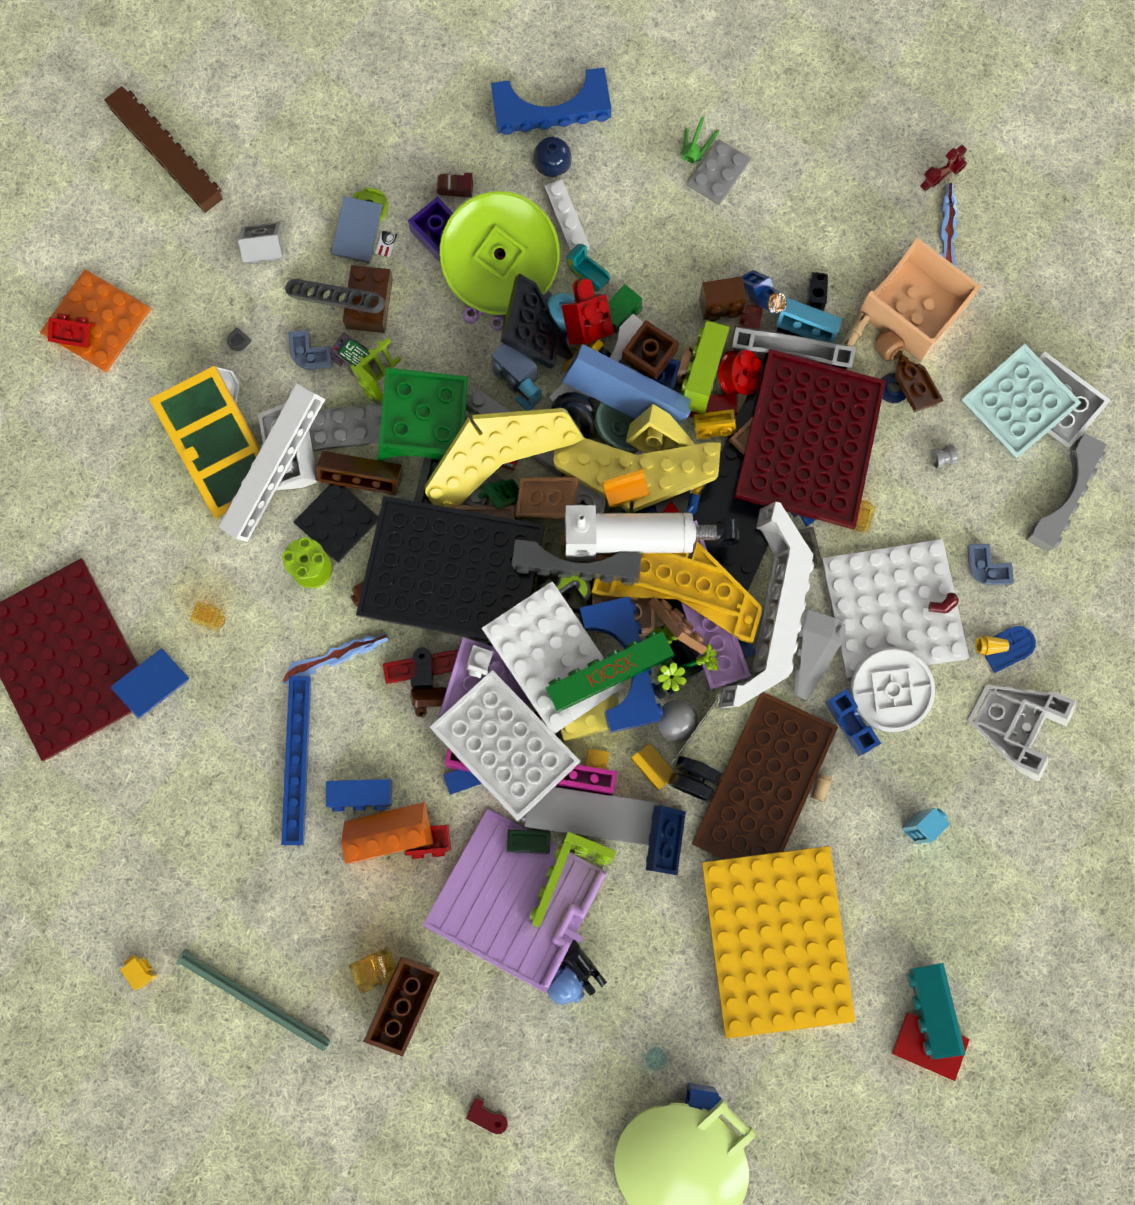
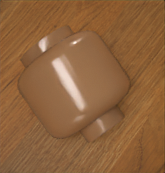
M883 331L877 335L874 348L884 360H896L903 354L905 344L893 331Z

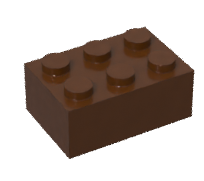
M351 265L348 288L375 292L384 299L385 306L379 313L344 308L343 323L346 329L385 333L393 283L390 269ZM362 296L356 298L355 304L361 302ZM378 299L372 301L371 307L377 305Z

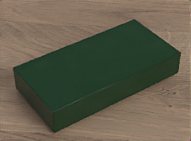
M508 829L507 852L549 854L550 831Z

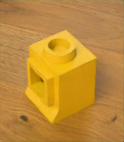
M135 954L125 960V966L120 969L134 991L138 988L142 989L158 976L151 972L153 968L145 957H137Z

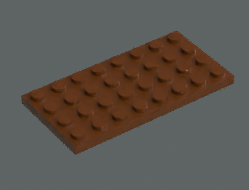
M765 692L759 694L692 845L721 859L783 852L838 726Z

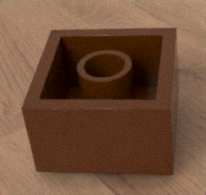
M742 276L702 282L699 301L703 320L717 321L720 317L736 318L742 314L746 302Z
M645 320L623 349L622 361L644 376L656 381L677 353L679 341Z

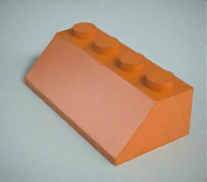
M425 802L344 821L341 840L345 864L357 863L434 844Z

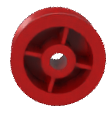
M749 350L726 352L718 366V381L722 390L728 395L739 393L750 395L756 391L761 378V360Z

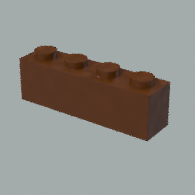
M322 451L316 465L317 482L396 495L402 480V465Z

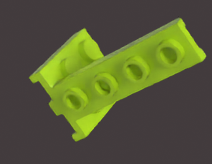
M568 832L563 846L558 845L554 858H557L555 866L550 865L547 872L548 884L546 887L542 886L539 892L540 904L538 907L534 906L529 919L533 920L532 926H541L571 849L575 850L574 854L586 858V856L595 858L594 862L602 866H606V864L611 865L617 851Z

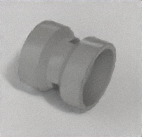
M952 444L945 446L942 450L940 448L931 450L932 460L938 459L937 463H933L936 469L943 468L945 464L954 465L958 463V454Z

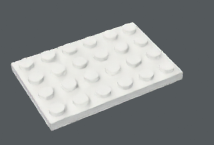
M553 581L482 627L483 632L545 725L554 734L623 688L622 684L619 683L557 713L546 690V687L549 686L548 682L558 677L562 680L568 677L570 671L577 668L581 671L588 667L587 664L595 659L602 661L604 657Z
M493 670L430 726V729L517 822L580 763V760Z

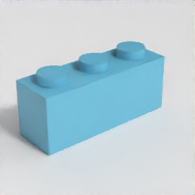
M787 298L776 326L806 338L834 342L842 318Z
M931 808L918 811L901 829L916 844L930 843L950 823L946 820L948 818L941 809Z

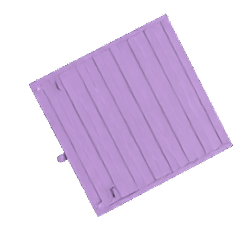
M487 808L422 926L546 993L572 941H583V937L577 934V931L607 872L569 852L541 926H532L533 920L529 918L533 907H538L541 899L538 898L541 887H546L549 879L546 878L549 867L556 864L557 858H554L558 845L550 842L549 854L507 852L508 829H528Z

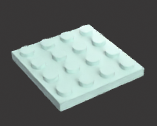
M1026 344L1020 347L962 399L963 403L1016 459L1081 404L1076 396Z

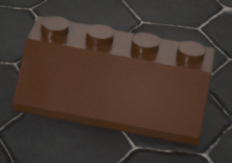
M400 957L363 1042L403 1057L440 972L414 959Z

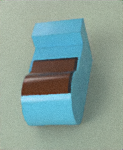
M530 378L522 382L517 389L519 396L515 400L526 411H530L542 400L541 389L536 387Z

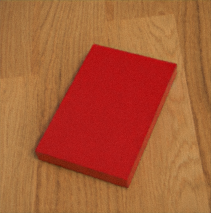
M907 1012L892 1054L956 1081L964 1055L941 1059H930L929 1055L926 1056L923 1048V1042H925L924 1032L921 1033L918 1026V1019L921 1018ZM961 1035L966 1052L970 1039Z

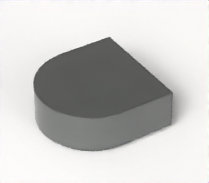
M237 327L227 338L229 347L234 351H242L252 342Z

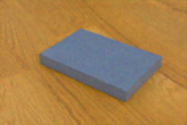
M344 196L331 254L370 263L383 208L382 204Z

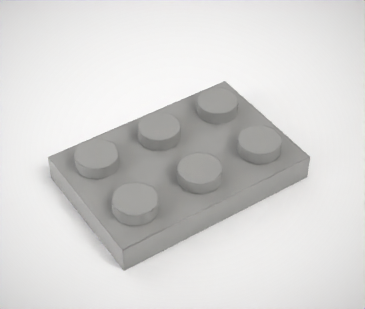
M718 139L687 186L720 206L750 163L751 158Z

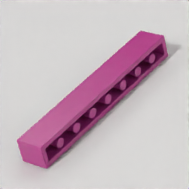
M448 748L445 761L446 767L469 771ZM577 765L556 787L613 796L617 771Z

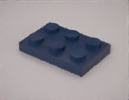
M654 805L648 855L646 857L647 871L678 875L686 811Z

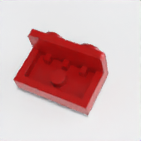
M449 824L430 826L434 844L405 851V856L411 855L412 859L424 858V854L432 853V857L445 856V852L451 850Z

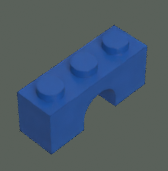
M848 689L825 702L858 757L881 744L871 726H867L857 712L858 705Z

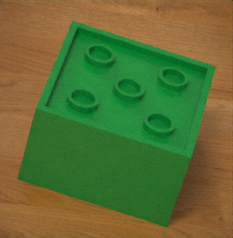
M386 367L378 460L384 461L386 458L395 456H417L441 461L465 423L468 376Z

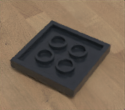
M329 484L294 521V524L312 540L318 542L323 550L339 563L377 523L378 516L345 486Z

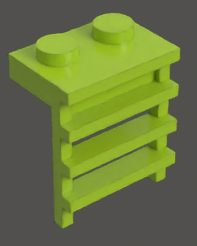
M389 337L383 342L379 340L377 342L378 347L374 350L370 348L367 357L363 358L361 356L359 358L360 363L357 366H350L357 378V382L365 389L363 392L369 399L372 400L374 398L379 403L383 401V393L377 382L385 376L386 367L394 368L401 361L399 356L393 360L386 348L392 342ZM380 352L383 353L387 363H389L385 368L377 356ZM372 359L380 371L376 376L368 364Z

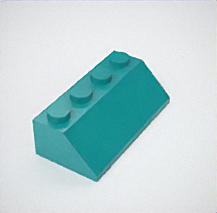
M944 963L910 969L907 979L910 988L913 987L914 989L913 1005L915 1010L919 1011L921 1018L918 1019V1026L920 1032H924L925 1042H923V1048L926 1056L929 1055L930 1059H941L966 1055Z

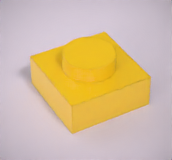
M589 748L586 766L607 769L609 752Z

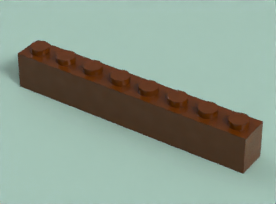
M121 86L105 98L104 101L115 116L204 213L223 200L220 194L222 190L217 183H211L208 180L210 177L203 168L199 170L196 167L198 164L191 155L187 157L184 154L186 151L181 144L173 142L174 138L169 131L161 129L162 125L155 116L150 117L149 110L143 103L138 104V99L131 90L127 92Z

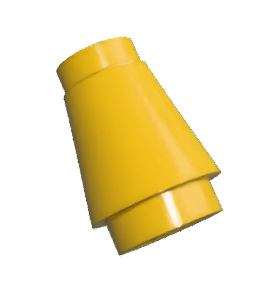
M982 635L976 639L975 649L978 654L986 656L1008 651L1009 642L1007 639Z

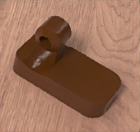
M447 687L412 688L410 698L416 716L424 717L427 714V706L440 707Z

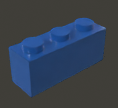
M392 780L326 781V807L332 808V812L345 811V807H353V811H366V807L374 806V810H387V806H392Z

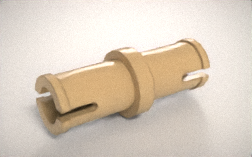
M859 313L853 325L848 327L847 334L841 344L854 345L856 340L861 338L862 331L870 321V317L865 315L863 318L864 313Z

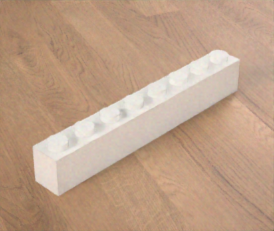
M299 384L295 385L285 406L281 409L278 419L271 427L266 441L262 444L259 454L251 464L247 476L242 481L240 489L232 499L228 511L223 516L222 522L219 525L220 529L236 539L248 542L325 401L323 397Z

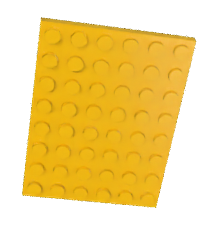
M830 846L701 862L725 1038L855 1022Z

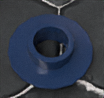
M896 373L887 374L881 378L886 380L882 399L889 403H900L906 399L895 378ZM889 384H897L900 390L892 392L889 389Z

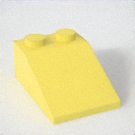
M654 404L630 423L626 438L628 444L643 453L695 445L673 417Z

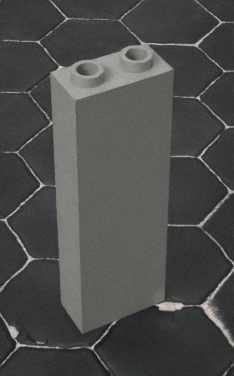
M554 787L522 817L521 822L525 823L526 828L566 834L571 832L580 836L649 846L654 805L658 803Z

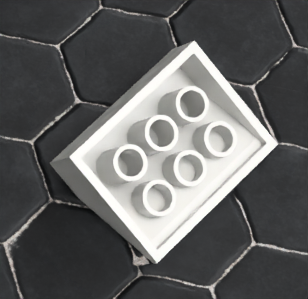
M1044 351L1039 359L1081 402L1079 406L1048 431L1050 435L1070 448L1111 400Z

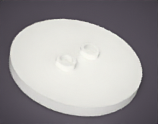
M885 648L871 653L859 663L851 679L850 694L858 705L857 712L866 723L882 731L899 732L914 727L927 716L934 702L935 683L929 667L920 657L904 649Z

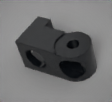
M811 272L806 305L824 311L827 303L828 274Z
M417 648L413 653V660L416 663V677H411V687L434 688L432 655L427 648Z

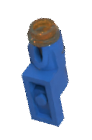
M755 270L742 275L744 289H747L753 303L771 313H779L786 308L787 300L785 295L773 287L770 277Z

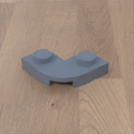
M308 330L288 332L290 353L294 362L299 367L306 370L333 367L330 346L311 348Z
M969 544L967 546L969 570L975 580L984 585H1012L1014 583L1012 563H991L990 544Z

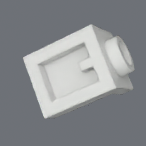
M472 645L465 666V670L469 671V675L481 678V675L486 676L493 651Z

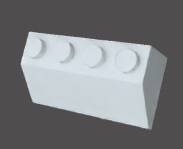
M285 404L258 414L263 443L266 441L271 427L275 424ZM309 430L276 490L303 488L317 483L316 465Z

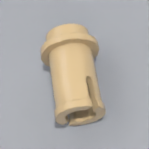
M819 774V777H816L817 783L811 798L825 802L829 785H832V778Z

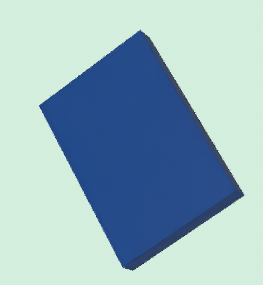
M161 648L113 684L111 689L130 711L140 719L184 685L189 678Z

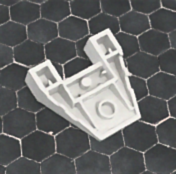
M986 685L968 722L1019 773L1039 781L1048 764V756L1032 750L1031 747L1046 718L1067 727L1076 709V701L1056 692L1046 693L1030 689L1019 690L1013 687ZM989 689H991L990 692H989V694H988V696H987V698H986V700H985V702H984V704H983V706H982V708H981V710H980V712H979V714L977 715L975 721L973 722V720H974V718H975V716H976V714H977V712H978V710H979V708H980V706H981V704H982V702H983V700H984L986 694L988 693Z

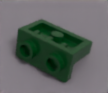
M501 479L495 483H486L482 486V491L477 495L479 499L489 497L492 504L498 509L517 504L519 487L513 479L505 481Z

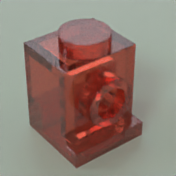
M747 305L745 313H741L739 326L759 329L763 309L755 305Z

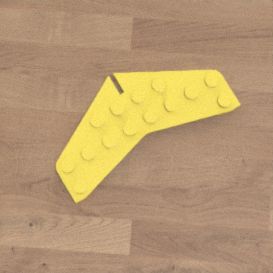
M563 408L472 415L480 431L477 430L468 417L425 484L426 496L433 505L449 508L459 506L502 464L575 444L584 439L583 434L568 411Z
M584 438L575 444L555 449L553 460L557 470L569 477H577L579 483L606 498L603 489V481L643 469L650 496L634 500V513L716 480L719 474L721 443L708 442L636 455ZM630 502L618 505L629 512Z

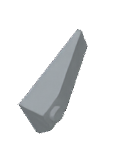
M808 609L804 611L802 626L799 632V636L803 637L802 649H798L797 656H800V667L796 669L794 695L804 701L809 699L840 647L842 638L845 636L846 625L837 618Z

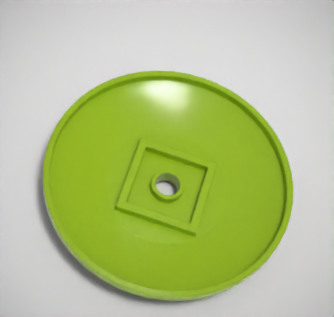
M494 191L477 195L463 203L452 214L444 228L440 243V262L445 279L453 292L464 303L478 311L494 315H506L514 280L519 273L536 282L542 295H544L551 287L558 271L560 248L555 228L548 216L538 205L521 195L505 191ZM497 248L505 250L506 255L504 259L498 260L494 257V251Z

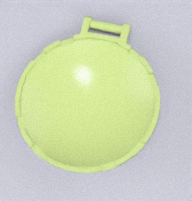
M724 1099L720 1100L709 1111L704 1108L700 1110L690 1107L689 1104L670 1103V1105L660 1107L653 1106L634 1117L625 1127L618 1140L614 1156L617 1183L629 1205H741L749 1183V1163L747 1162L744 1147L754 1139L757 1132L752 1127H748L728 1107L729 1104ZM721 1114L742 1133L740 1136L720 1117Z

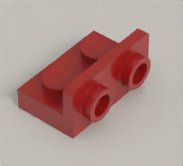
M57 313V316L49 317L48 342L89 348L91 327H95V322H89V318L86 317L71 319L68 314Z

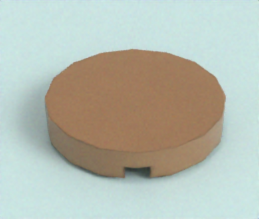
M686 346L676 380L678 385L682 386L684 379H686L694 347Z

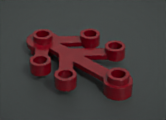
M963 144L957 149L952 148L945 156L948 159L947 165L939 169L933 166L925 172L924 176L926 178L920 187L927 191L931 186L935 187L950 173L953 172L955 175L960 173L967 165L966 158L964 157L967 148Z

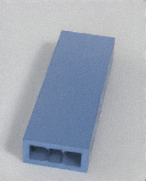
M582 344L568 366L562 381L634 419L640 416L652 404L669 413L679 426H681L682 419L686 420L691 412L689 408L691 399Z

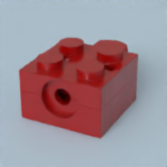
M590 279L575 280L572 284L575 300L561 305L569 344H587L614 334L607 294H594Z

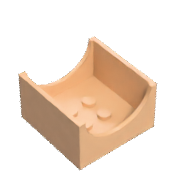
M916 238L887 278L874 291L871 290L859 313H864L863 318L865 315H868L870 317L869 322L881 332L893 331L904 341V349L921 361L970 304L981 288V285L919 238Z

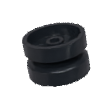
M566 392L559 395L553 401L550 409L563 408L567 410L583 434V437L588 439L594 427V406L590 399L577 392Z
M679 756L675 767L683 774L672 773L668 785L695 798L711 802L715 791L707 784L717 785L722 773L700 761Z

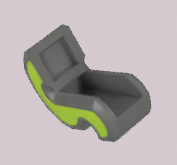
M571 576V578L558 577L555 586L562 596L575 589L584 604H588L591 599L592 590L589 581L581 580L578 576ZM549 579L542 583L540 589L549 584L551 580Z

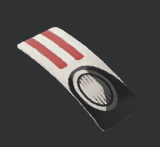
M382 231L375 254L390 257L398 234Z

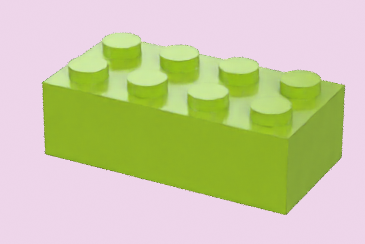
M706 320L705 327H700L698 340L694 346L686 379H684L681 389V395L691 399L689 408L692 412L705 415L719 362L725 348L730 328L728 326Z

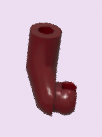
M948 593L942 603L929 602L928 610L929 612L949 613L958 605L959 599L955 593Z

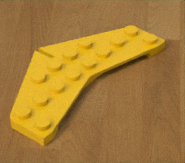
M698 541L696 542L691 559L688 558L689 553L683 552L639 553L642 554L639 583H634L632 586L623 585L621 581L604 583L600 579H595L591 592L592 595L612 598L629 596L630 598L652 599L654 596L657 599H677L739 640L750 644L754 641L762 613L761 605Z

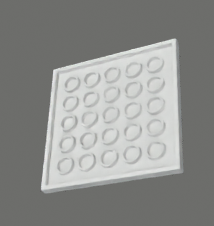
M943 539L822 558L833 617L846 625L845 636L842 638L840 645L846 679L852 678L855 669L865 657L885 648H899L910 651L920 657L927 666L969 659L958 605L949 613L929 612L928 610L929 602L942 603L948 593H955Z

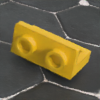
M734 409L705 413V415L694 414L696 439L729 436L737 433Z

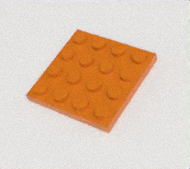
M84 270L51 317L57 316V313L68 314L71 319L86 317L89 318V322H95V327H91L90 347L84 348L57 344L107 373L151 308L91 272ZM49 320L40 331L47 338Z

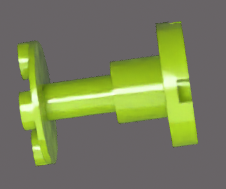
M302 537L287 546L282 555L283 564L286 571L293 576L299 585L315 589L324 586L330 580L333 571L332 561L318 542Z

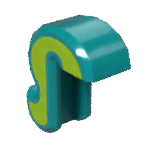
M577 244L566 255L567 265L578 278L590 279L594 291H600L609 282L610 274L587 256L586 245Z

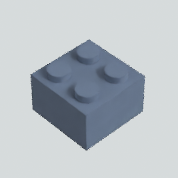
M502 344L491 354L493 373L498 379L501 380L503 378L513 393L518 392V387L526 379L530 378L533 384L538 380L537 365L524 354L505 344Z

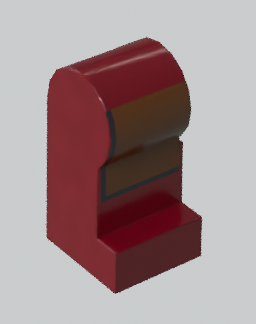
M464 173V175H438L436 192L444 196L472 197V173Z
M477 1095L466 1119L494 1134L505 1132L508 1126L507 1116L503 1112H494L483 1106L485 1099Z

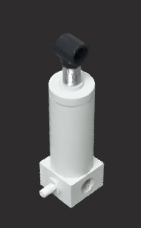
M566 505L565 547L566 561L595 562L596 554H617L620 551L630 553H692L693 543L696 540H715L722 546H734L740 542L738 521L733 518L722 519L715 523V525H695L692 513H596V505Z

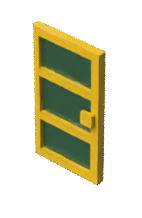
M212 366L149 398V401L214 519L228 511L232 499L240 489L242 481L247 476L251 464L256 459L261 448L216 366Z

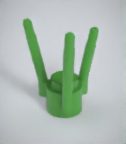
M704 117L700 118L693 140L689 144V129L686 128L683 148L680 154L682 159L687 162L696 163L697 160L700 161L704 152L719 133V130H716L701 151L699 150L700 147L696 142Z

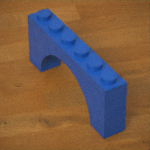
M604 67L586 70L585 82L580 92L571 100L556 106H537L524 101L514 92L510 80L491 83L498 134L509 135L514 131L529 132L536 128L546 130L551 126L559 125L560 127H566L572 123L586 124L593 120L603 122L611 118L612 108Z
M629 596L580 608L579 614L585 631H599L608 634L616 639L624 649H627V644L635 640L638 643L641 642L639 634H642L639 621H635L634 614H637L634 601L631 602ZM652 668L632 677L631 687L626 698L616 707L605 711L609 734L656 723L661 720L660 716H663L661 704L656 703L654 693L656 684L651 683L650 679Z

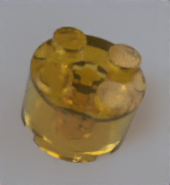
M389 947L348 965L357 990L361 994L372 990L379 983L380 985L389 983L396 968Z

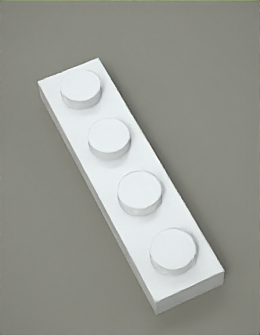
M563 180L545 185L544 189L569 250L571 251L577 244H584L587 246V250H589L590 245Z

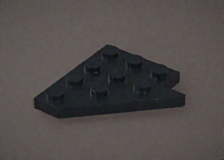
M519 273L514 280L500 342L552 369L555 366L557 355L569 360L573 354L556 321L552 317L550 309L536 282Z

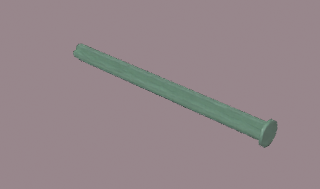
M187 949L179 956L176 965H183L320 1050L325 1051L329 1046V1038L188 953Z

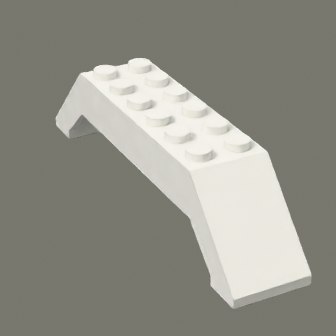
M776 501L760 509L756 529L762 531L775 555L755 647L756 653H754L750 671L751 677L740 680L732 686L723 687L719 708L722 709L741 706L789 677L793 670L794 664L792 659L798 646L796 639L802 626L800 619L806 606L804 599L810 587L808 579L809 574L813 570L814 562L812 561L813 553L781 503Z

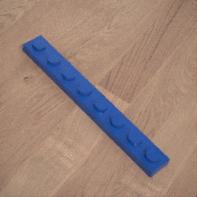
M289 676L281 845L304 846L312 679L310 676Z

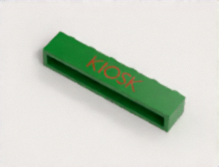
M654 631L645 636L646 640L639 643L635 640L627 644V649L621 652L618 649L608 653V658L602 661L595 659L587 664L588 667L581 671L579 668L574 669L568 673V677L562 680L558 677L548 682L549 686L546 687V690L557 713L673 658L674 653L663 631L660 633Z

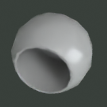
M672 700L662 706L663 716H660L661 720L658 722L661 735L667 740L675 742L689 739L698 724L695 710L690 704L683 701Z

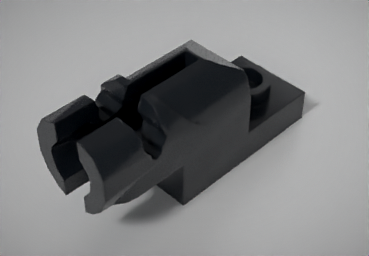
M573 940L563 961L577 975L579 982H584L582 986L591 996L596 990L588 978L593 976L601 987L607 981L580 945Z

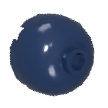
M548 137L540 141L535 147L533 160L539 173L547 177H557V175L566 173L570 168L572 155L570 147L565 141L558 137Z

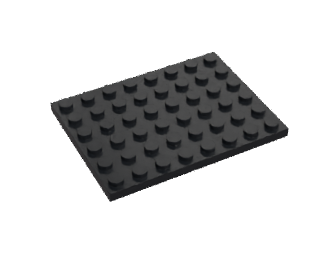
M383 496L356 616L489 641L482 627L532 594L536 572L519 573L512 566L515 539L534 541L541 546L545 524Z

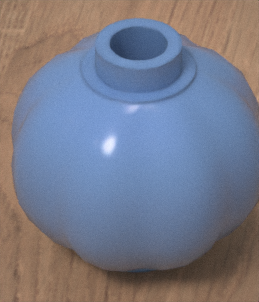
M564 964L556 972L547 993L557 1004L565 1005L573 1001L578 1003L585 995L582 986L584 982H579L577 975Z

